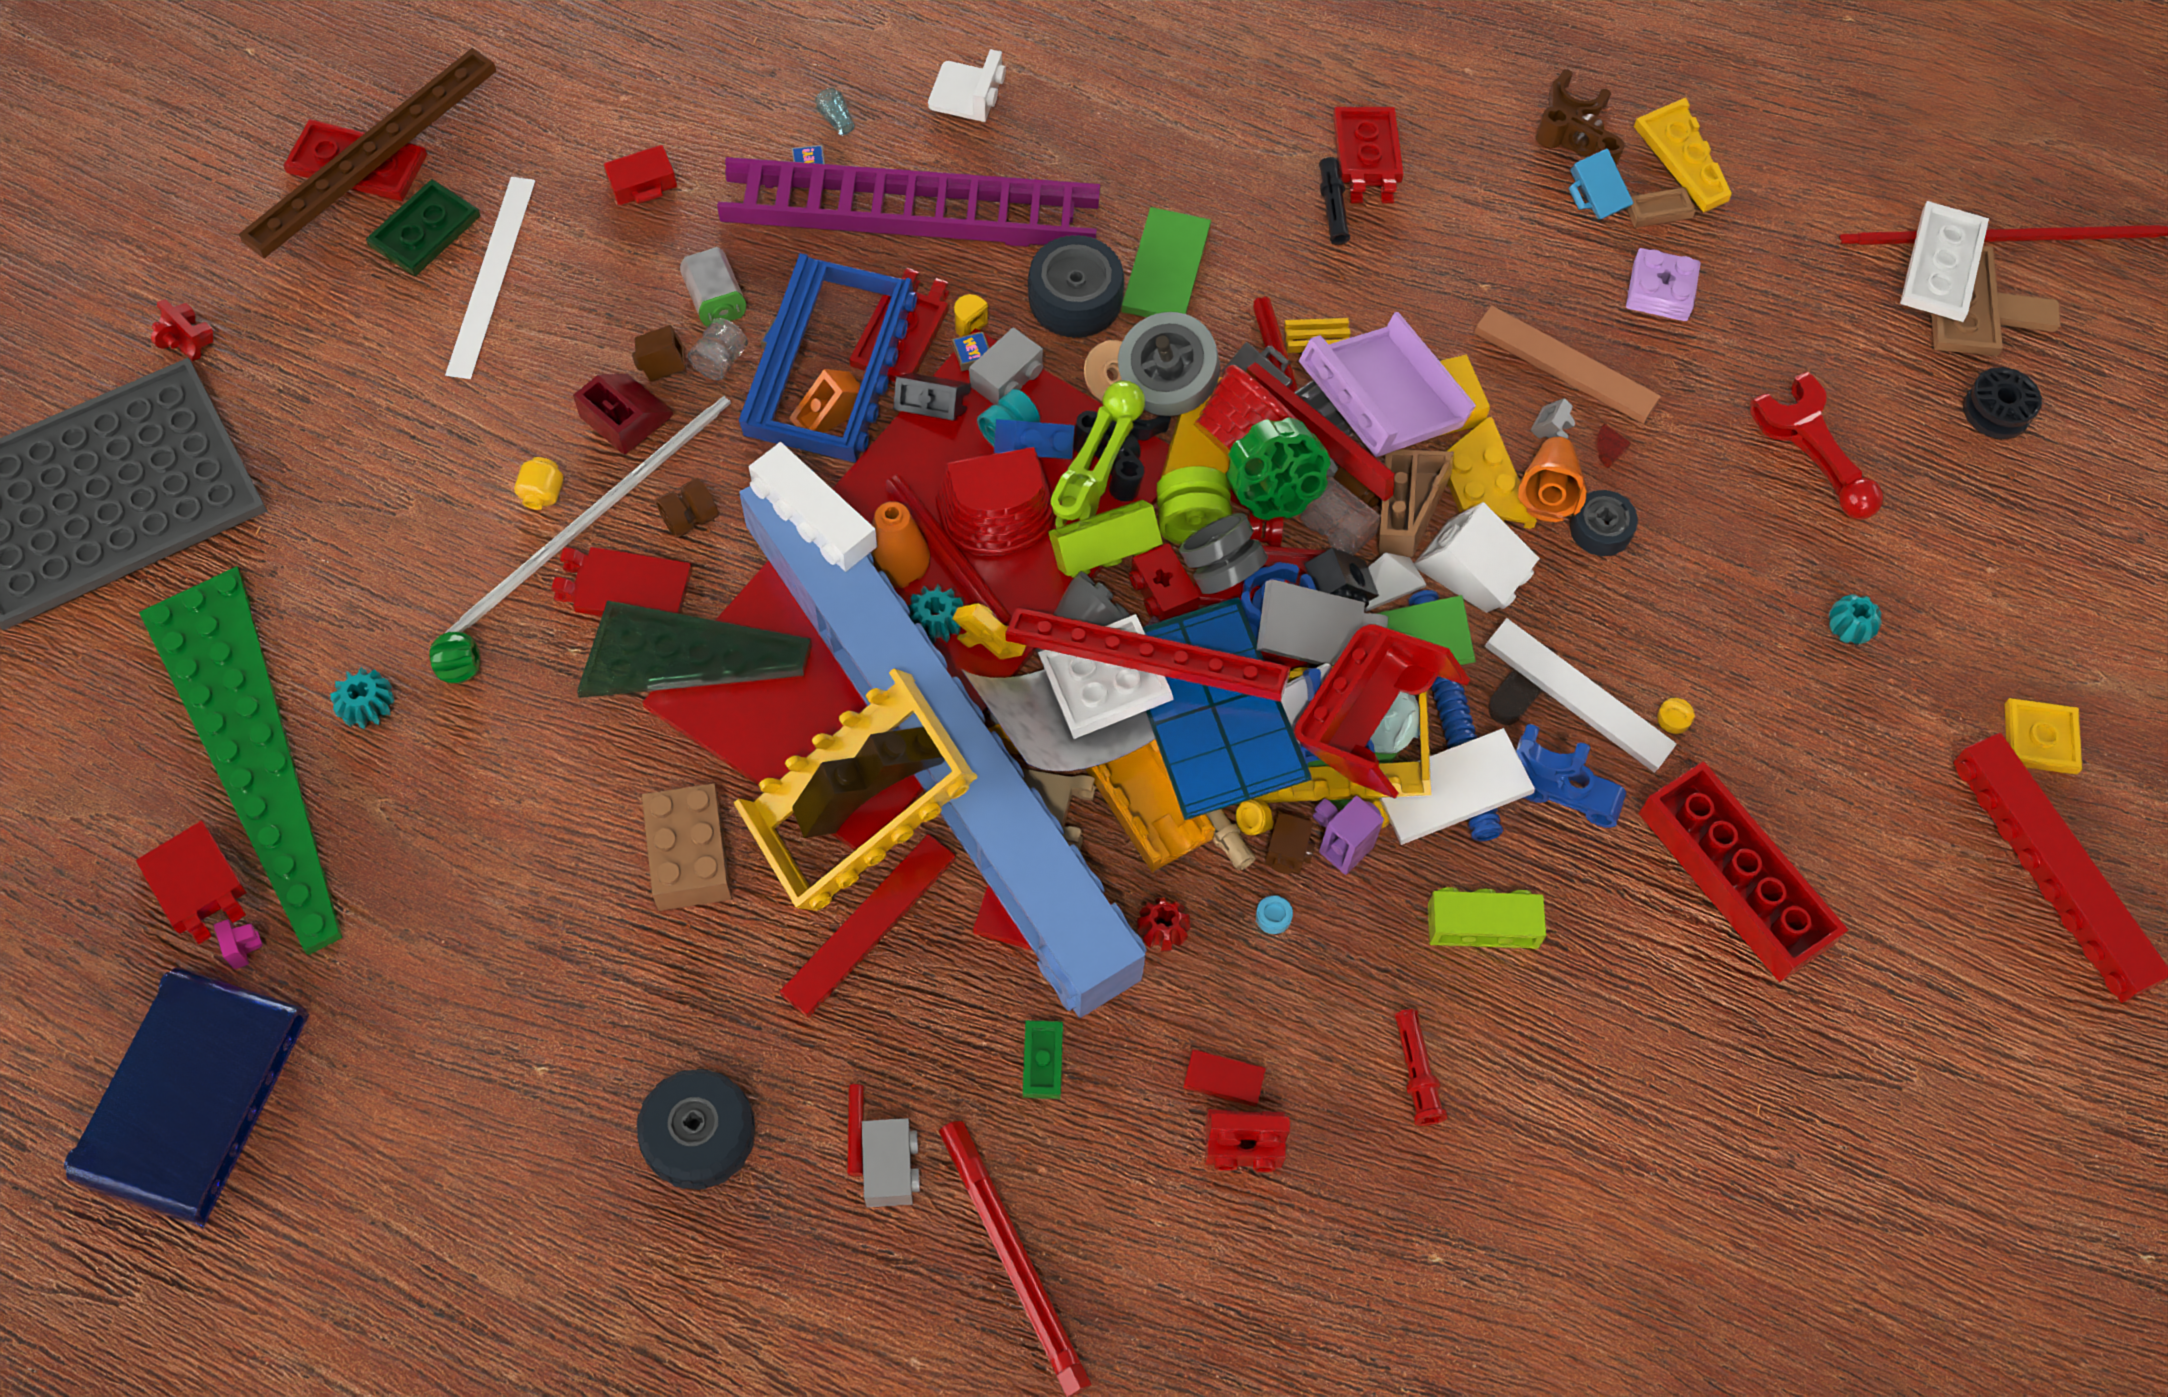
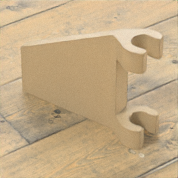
M1022 769L1024 773L1023 780L1029 789L1034 787L1039 792L1048 810L1060 822L1064 831L1063 838L1069 846L1074 844L1080 851L1083 837H1081L1082 830L1077 827H1064L1072 795L1083 800H1093L1096 786H1094L1095 778L1086 775L1069 777Z

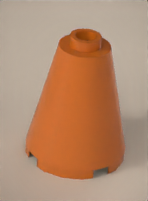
M1551 437L1543 443L1519 483L1518 498L1520 503L1522 501L1527 508L1526 512L1532 517L1547 522L1564 521V517L1573 513L1576 515L1580 512L1586 501L1587 487L1573 444L1564 437Z
M898 502L882 504L876 510L871 524L875 528L877 547L870 552L874 560L873 566L877 572L883 571L887 575L893 588H904L909 586V582L917 578L920 579L925 575L929 566V547L910 512L903 504Z

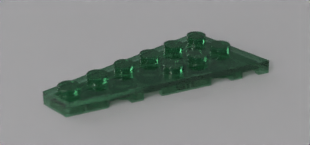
M607 600L577 689V694L579 698L803 676L812 643L809 638Z

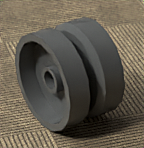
M1244 513L1228 515L1208 524L1187 538L1178 549L1187 566L1197 568L1193 577L1203 594H1212L1230 588L1250 577L1266 563L1268 556L1259 540L1250 539L1254 530Z

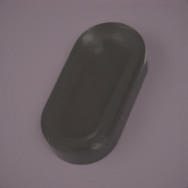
M1514 669L1492 695L1488 705V712L1491 718L1499 724H1515L1537 699L1542 689Z

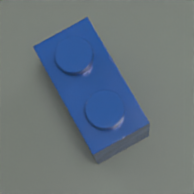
M996 419L994 453L1034 447L1038 457L1072 459L1075 425Z

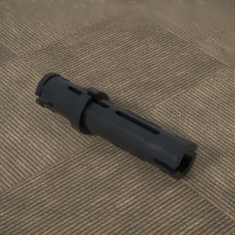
M1327 157L1319 162L1322 177L1320 191L1321 195L1325 197L1330 241L1334 245H1342L1350 240L1343 199L1345 185L1340 179L1338 159Z

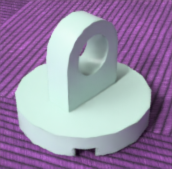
M1400 691L1370 738L1374 744L1375 752L1385 755L1397 753L1408 746L1413 737H1419V706L1414 695Z

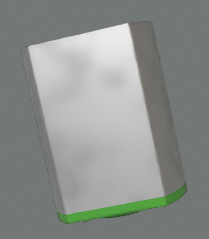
M716 247L684 257L681 262L680 272L701 322L710 328L742 318L746 310V301L724 251Z

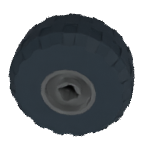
M708 1069L684 1070L675 1073L667 1079H663L646 1096L637 1118V1139L646 1163L663 1181H667L673 1186L682 1189H707L727 1181L728 1178L742 1168L748 1155L751 1154L754 1145L755 1119L746 1095L727 1076L709 1071Z

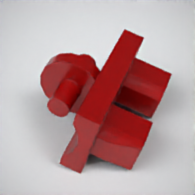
M166 299L158 301L157 307L161 311V317L159 321L152 324V343L161 349L168 347L175 349L178 347L191 361L200 359L201 347L213 343V329L206 322L192 326L191 324L196 323L195 313L187 303L173 307Z

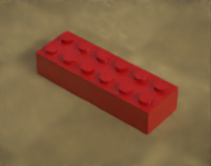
M1704 761L1649 796L1638 813L1779 983L1833 947L1848 931L1847 927Z

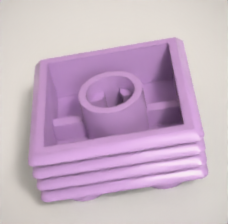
M1639 248L1633 263L1626 308L1688 321L1690 313H1692L1694 308L1701 262L1687 256L1681 257L1655 249Z

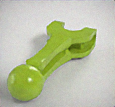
M1121 380L1114 382L1106 389L1102 400L1103 406L1099 408L1096 421L1084 446L1068 467V471L1061 476L1053 492L1051 505L1053 513L1057 516L1056 528L1064 526L1068 520L1078 518L1083 520L1096 515L1100 496L1105 492L1108 477L1124 440L1133 429V421L1140 417L1145 408V396L1137 384ZM1112 421L1117 422L1093 471H1088L1104 434Z

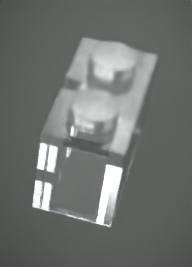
M1329 476L1327 478L1328 485L1321 497L1309 503L1305 511L1301 513L1300 518L1310 530L1317 531L1322 536L1326 534L1333 548L1354 556L1377 533L1381 515Z

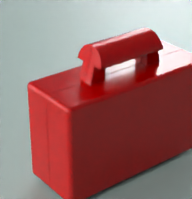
M663 145L603 163L608 182L618 205L632 201L641 204L662 197L663 191L677 187L675 174Z

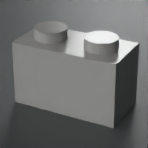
M1013 327L969 367L971 387L998 406V401L1012 389L1020 390L1027 381L1038 377L1043 369V348Z
M908 1118L862 1121L864 1200L866 1208L913 1205L912 1192H920L919 1168L911 1169V1154H918L917 1130L910 1131Z

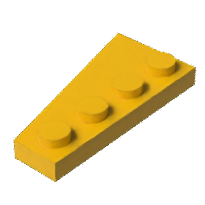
M1685 97L1637 118L1634 128L1681 186L1686 188L1689 196L1704 213L1729 202L1732 192L1718 163L1713 162L1710 156L1711 148L1707 140L1703 141L1698 131L1700 125L1696 117L1691 116L1688 110L1690 105Z

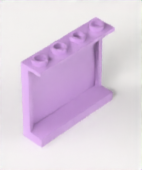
M1399 312L1394 313L1387 327L1329 345L1321 335L1312 337L1299 359L1301 365L1375 457L1462 428L1476 407L1475 403Z

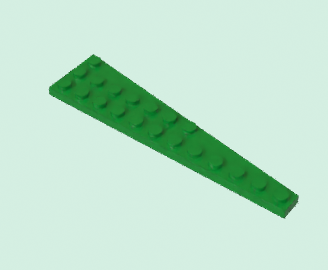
M238 566L152 605L140 611L139 614L303 950L307 955H310L343 937L332 897L328 891L325 872L319 859L316 839L311 830L308 819L309 814L300 790L301 785L280 709L276 703L273 684L267 671L265 655L259 642V634L251 613V605L243 576Z

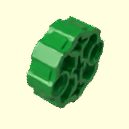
M1288 417L1281 421L1266 419L1256 423L1251 427L1249 433L1242 439L1235 441L1228 454L1230 466L1226 477L1230 488L1242 505L1249 508L1255 517L1263 520H1270L1274 517L1289 519L1303 513L1309 503L1321 497L1328 485L1326 475L1331 462L1327 450L1317 436L1312 434L1302 421Z

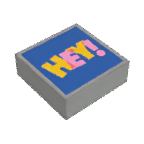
M822 145L792 148L793 162L825 164Z

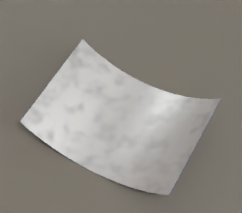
M1045 669L1031 674L1007 678L983 677L962 670L1026 763L1035 768L1049 771L1086 769L1118 759L1155 739L1145 711L1073 739Z

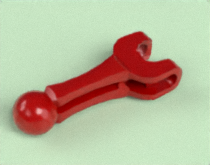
M1801 373L1793 381L1791 393L1797 404L1789 406L1779 404L1769 394H1762L1751 400L1750 413L1761 431L1769 438L1791 441L1803 450L1819 466L1831 482L1839 497V505L1847 516L1859 520L1868 519L1880 510L1884 499L1881 487L1874 480L1862 477V471L1850 461L1835 442L1822 416V411L1827 401L1826 391L1811 373Z

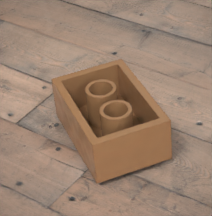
M715 783L642 794L652 896L658 911L732 900L720 801Z

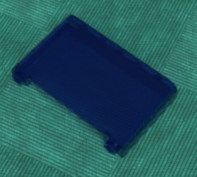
M175 967L161 978L156 998L76 1148H73L66 1156L64 1169L66 1170L67 1179L75 1185L204 1228L310 1014L303 1007L181 967Z

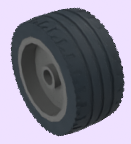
M1071 235L1054 239L1040 248L1033 257L1028 273V299L1032 314H1034V317L1045 329L1060 336L1081 338L1102 332L1117 318L1123 302L1124 272L1120 259L1110 247L1092 237Z

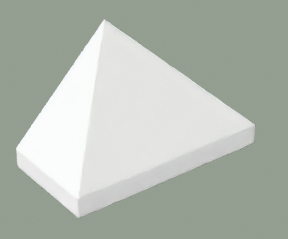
M1384 553L1368 567L1379 596L1369 601V605L1364 609L1367 612L1426 587L1425 581L1410 557Z

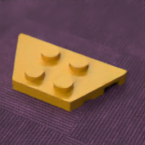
M1488 417L1447 450L1448 452H1454L1452 474L1447 483L1459 513L1484 502L1503 522L1505 520L1524 523L1523 528H1534L1537 520L1526 512L1527 508L1522 501L1520 503L1518 498L1519 478L1493 418Z

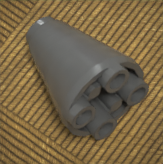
M1082 571L1070 582L1053 613L1055 616L1101 626H1107L1130 617V614L1117 603L1114 605L1110 601L1114 596L1103 584L1098 582L1095 585ZM1036 648L1035 652L1038 654V652L1044 649Z

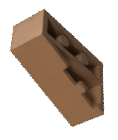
M1399 449L1386 454L1385 466L1395 473L1393 496L1385 502L1382 500L1380 556L1384 553L1405 557L1414 556L1452 474L1454 452Z

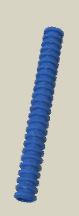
M1422 590L1413 594L1409 598L1408 603L1409 606L1432 602L1438 600L1439 596L1433 590ZM1438 676L1431 688L1435 692L1433 696L1435 701H1437L1436 707L1440 711L1439 718L1443 721L1441 725L1443 730H1445L1444 737L1448 740L1447 747L1451 749L1478 737L1475 734L1476 729L1472 725L1473 718L1469 715L1470 708L1466 705L1468 700L1464 695V687L1460 683ZM1497 808L1468 819L1470 820L1468 823L1469 828L1473 830L1471 833L1473 840L1489 841L1503 833V827L1499 824L1501 821L1500 816L1496 814Z

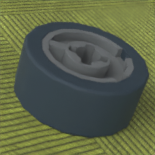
M1609 490L1592 491L1587 494L1585 504L1580 512L1576 515L1572 514L1570 522L1572 538L1580 548L1590 554L1598 556L1615 555L1623 551L1631 542L1637 529V512L1632 503L1617 492Z

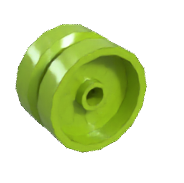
M1191 466L1176 469L1164 475L1157 483V506L1160 508L1158 514L1159 530L1165 539L1173 543L1182 544L1201 528L1233 514L1232 506L1230 505L1231 491L1227 477L1223 472L1215 468Z

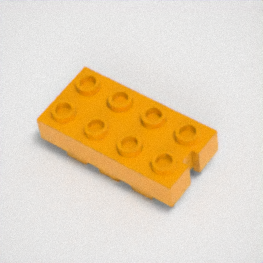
M1155 739L1118 759L1085 769L1090 777L1095 778L1094 784L1151 872L1213 839L1215 828L1206 814L1184 821Z

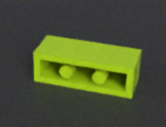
M1143 499L1048 531L1058 569L1072 578L1080 571L1087 575L1091 572L1090 569L1100 565L1103 567L1115 566L1121 563L1124 557L1133 554L1137 556L1163 544L1154 507Z
M1453 887L1433 891L1428 902L1429 945L1539 949L1546 937L1543 895L1532 894L1528 890H1516L1511 893H1496L1493 889L1459 892V889Z

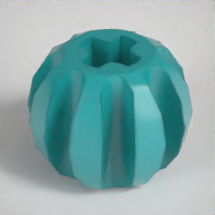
M1850 594L1833 604L1829 613V627L1833 634L1840 637V641L1846 644L1853 642L1855 645L1868 642L1877 635L1882 624L1880 619L1882 613L1878 605L1870 601V597L1865 595L1858 597L1856 594Z

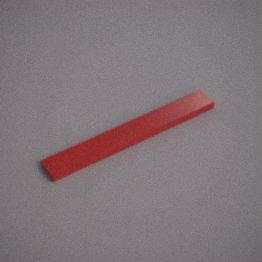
M1018 607L1005 633L1006 641L1279 702L1282 700L1290 676V666Z

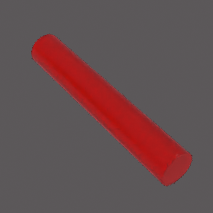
M860 1084L849 1085L847 1175L853 1177L863 1175L862 1121L864 1086Z

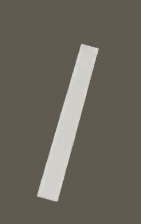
M517 177L510 178L445 376L471 379L535 180Z

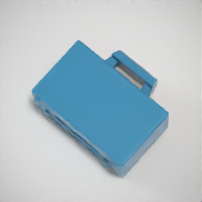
M1609 149L1602 150L1576 162L1570 169L1575 183L1568 189L1578 210L1591 208L1598 220H1602L1633 205V199L1625 186ZM1579 190H1580V192L1582 193V195H1583V197L1585 198V200L1587 201V203H1584V201H1583V199H1582V197H1581V195H1580V193H1579Z

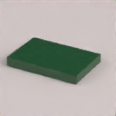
M431 179L366 238L369 247L416 277L481 215L478 208Z

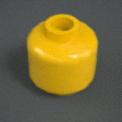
M534 457L532 460L526 461L521 465L514 490L516 495L523 500L522 504L534 510H541L543 506H552L558 500L564 477L558 469V465L552 460Z

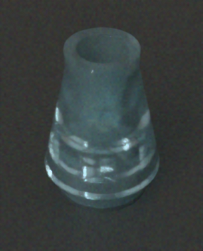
M827 88L820 92L815 98L816 110L840 135L850 133L854 129L855 124L851 119L843 94L835 88Z

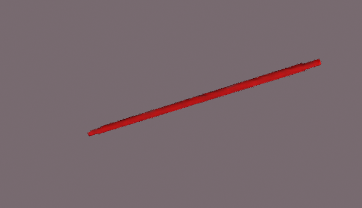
M2168 226L1987 229L1984 242L2156 238L2168 236ZM1917 231L1862 232L1858 234H1840L1839 238L1842 240L1840 244H1914Z

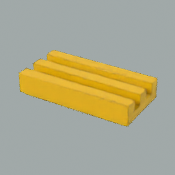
M1349 319L1285 320L1284 333L1287 353H1301L1309 340L1293 341V339H1310L1319 335L1323 338H1342L1325 340L1329 345L1350 338Z

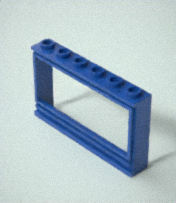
M800 253L739 418L743 435L776 444L781 442L788 447L855 463L859 458L860 452H865L869 442V433L867 432L870 423L874 424L879 413L877 402L880 395H885L887 391L889 367H894L897 362L898 348L896 347L899 339L903 340L905 338L908 321L906 320L908 312H913L916 306L917 293L913 292L912 280L910 278H906V280L817 260ZM823 281L892 296L843 437L773 421Z

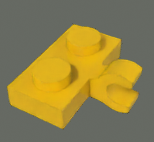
M978 603L958 607L952 620L967 631L965 634L958 635L957 639L968 648L976 644H982L999 659L1022 656L1026 645L1006 641L1005 633L1008 626L1003 625L996 619L992 611L984 605Z

